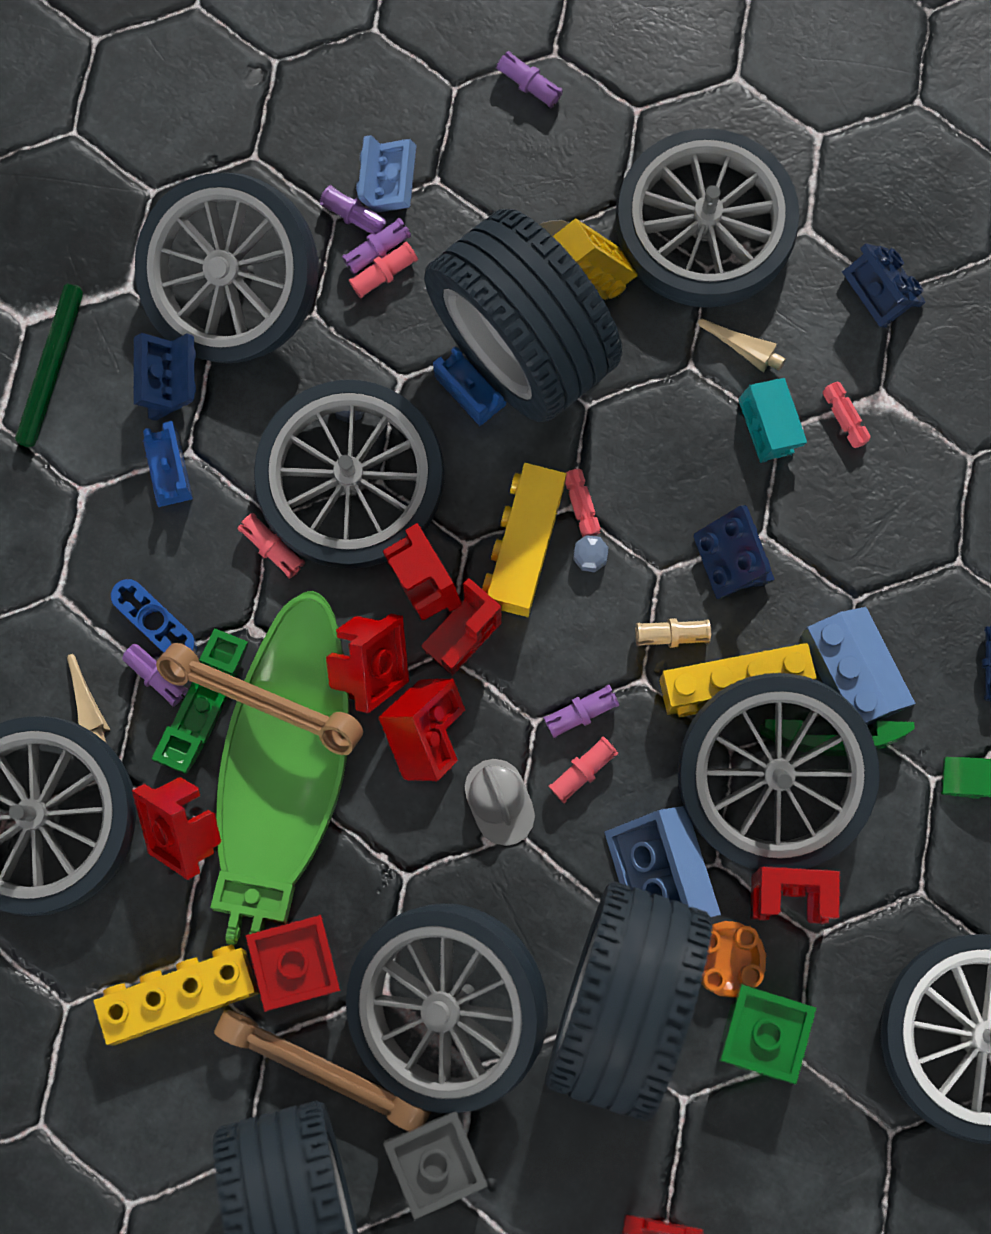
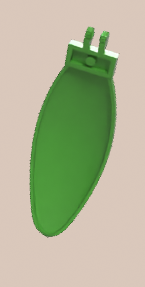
M314 591L304 592L290 600L280 610L256 653L245 682L328 717L335 712H344L350 715L349 693L331 689L329 686L326 657L331 653L344 655L341 638H337L336 629H338L335 616L330 605L322 595ZM239 701L236 702L229 724L219 772L216 820L221 837V844L218 845L221 871L219 872L210 907L213 911L231 914L225 938L226 944L231 945L237 944V940L240 937L242 916L254 918L249 934L265 930V921L287 924L295 890L294 885L313 858L328 828L340 794L347 755H338L328 750L322 744L318 735Z

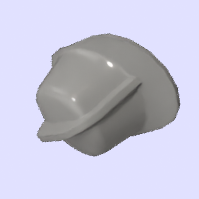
M499 759L485 760L474 766L466 778L465 793L478 828L483 836L494 844L503 846L517 844L527 837L533 828L535 818L533 804L521 775L513 765Z

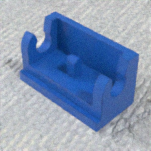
M453 347L451 350L452 355L446 361L440 356L433 362L434 377L472 419L481 426L506 405L503 396L496 392L462 355L458 347Z
M173 421L163 423V431L153 433L149 428L143 431V442L158 507L193 499L179 433Z

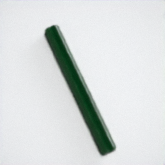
M66 284L63 287L15 436L17 443L22 446L34 447L36 445L83 297V291L77 285Z

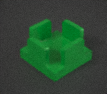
M741 984L735 1003L730 1006L721 1042L724 1044L719 1061L765 1077L797 1084L816 1007Z

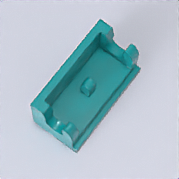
M785 378L751 384L747 387L738 400L760 463L794 454L795 448L802 447L807 443Z

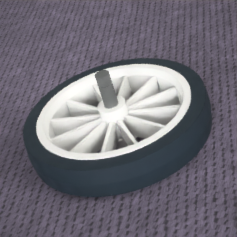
M969 934L949 938L930 946L912 959L893 983L883 1008L880 1032L881 1047L893 1084L906 1103L921 1118L941 1131L959 1139L991 1144V1113L981 1112L987 1057L991 1065V935ZM962 965H988L982 1018L961 969ZM949 970H952L972 1020H969L930 987L935 980ZM923 995H928L963 1024L962 1030L915 1021V1015ZM914 1027L958 1035L961 1038V1044L918 1059L914 1044ZM964 1048L967 1054L941 1088L937 1090L924 1073L920 1064ZM977 1057L972 1108L969 1110L952 1102L945 1095L973 1058Z

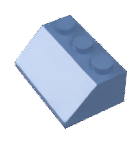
M866 607L839 612L808 626L800 636L803 644L808 643L812 662L823 684L831 687L847 699L859 712L867 726L916 704Z
M684 806L658 810L604 832L621 884L630 886L631 891L635 887L650 892V896L656 894L668 898L669 902L674 900L686 904L688 907L706 911L711 918L721 915L692 822Z

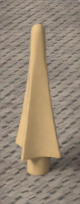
M705 319L698 321L700 327L728 344L763 373L767 366L778 371L782 369L786 358L775 353L776 343L732 331Z
M70 654L67 656V661L74 686L78 724L92 731L106 742L103 732L109 731L110 728L84 680L76 657Z

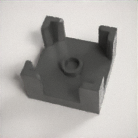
M456 1111L453 1113H443L437 1119L404 1134L401 1132L394 1135L383 1143L414 1220L487 1187L484 1173L475 1157L464 1131L462 1121Z

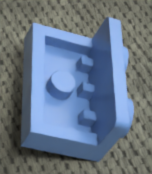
M371 135L364 137L363 150L360 152V177L356 190L358 199L374 213L410 208L416 144L411 139L380 144Z

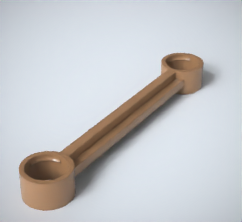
M180 643L171 644L156 662L158 672L168 682L182 686L188 681H192L319 736L322 744L335 754H350L363 736L362 726L353 716L344 712H335L328 717L200 663L194 651L186 645Z
M223 1010L214 1034L225 1042L256 1051L386 1115L389 1121L402 1129L411 1131L426 1124L431 1111L413 1106L398 1098L389 1090L258 1027L259 1025L245 1015L231 1010Z

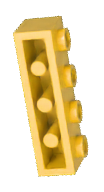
M576 218L553 235L581 267L604 300L620 295L626 289V284L638 276L620 247Z
M524 462L522 473L515 472L510 489V493L515 494L512 507L505 506L501 520V527L506 528L503 540L496 539L491 560L497 561L493 574H486L482 588L502 606V611L529 618L565 487L566 473Z
M808 643L663 671L659 681L667 715L678 713L679 717L697 714L707 701L718 692L739 680L751 676L769 673H788L816 680Z
M227 945L212 951L213 958L199 962L198 957L177 963V971L162 975V971L158 970L139 977L140 984L126 988L125 983L102 990L104 997L93 1001L106 1045L115 1046L259 994L246 950L242 948L235 950L234 945Z

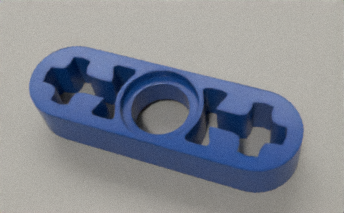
M125 579L115 584L111 591V600L114 606L160 651L164 653L172 644L165 637L170 631L180 641L187 638L185 645L196 654L197 642L193 635L138 582ZM136 590L134 597L143 606L139 611L130 602L126 601L123 603L122 593L124 591L132 593ZM152 612H159L164 616V623L157 630H148L144 625L146 616Z

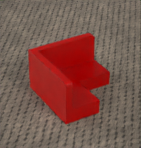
M470 578L463 583L464 600L461 602L462 606L456 608L422 644V649L452 676L501 625L502 606Z
M454 679L418 680L378 717L399 770L405 780L438 781L458 761L446 729L465 711Z

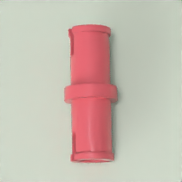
M404 242L403 245L382 259L379 256L375 258L373 265L354 278L349 279V283L356 294L363 298L364 295L385 281L386 283L393 281L394 275L413 262L418 261V258L412 247L407 242Z
M251 513L242 521L244 526L242 524L238 526L237 530L242 532L260 549L259 554L264 559L268 557L289 579L301 570L299 566H304L305 561L300 559L254 513Z
M601 737L600 741L580 759L575 757L571 761L573 765L548 787L562 803H565L587 781L589 783L593 782L596 779L594 775L619 753L605 737Z

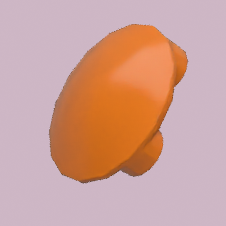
M722 921L713 924L708 957L701 982L702 985L718 996L733 998L737 997L741 984L752 988L759 986L763 981L766 970V952L757 931L739 922Z

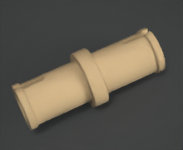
M672 618L664 623H636L635 627L637 646L668 644L670 648H674L682 643H710L711 639L709 620L678 622L676 618Z

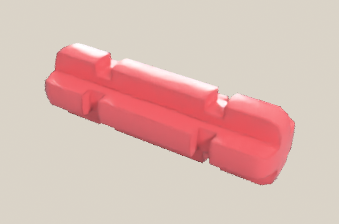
M834 382L824 388L823 396L828 404H832L831 410L843 431L849 433L847 438L852 447H861L869 442L871 435L865 426H861L862 420L850 398H845L844 394H846V391L842 384Z
M581 469L567 471L565 485L570 490L569 497L576 519L580 521L579 529L582 537L586 535L596 536L600 533L601 528L598 518L594 517L595 509L588 487L584 486L585 478Z

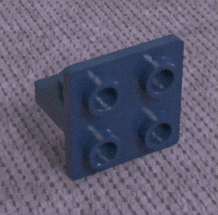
M864 244L860 248L863 255L842 271L879 327L885 328L910 307H921L926 303L921 295L924 292L922 286L913 276H907L902 268L904 261L893 248L889 250L882 246Z
M144 333L134 337L133 404L147 407L148 419L156 421L194 401L196 384L194 382L196 351L194 349L193 335L186 333L174 341Z
M746 505L738 506L694 533V540L717 599H723L741 588L765 586L775 580L769 560L758 536L757 528Z

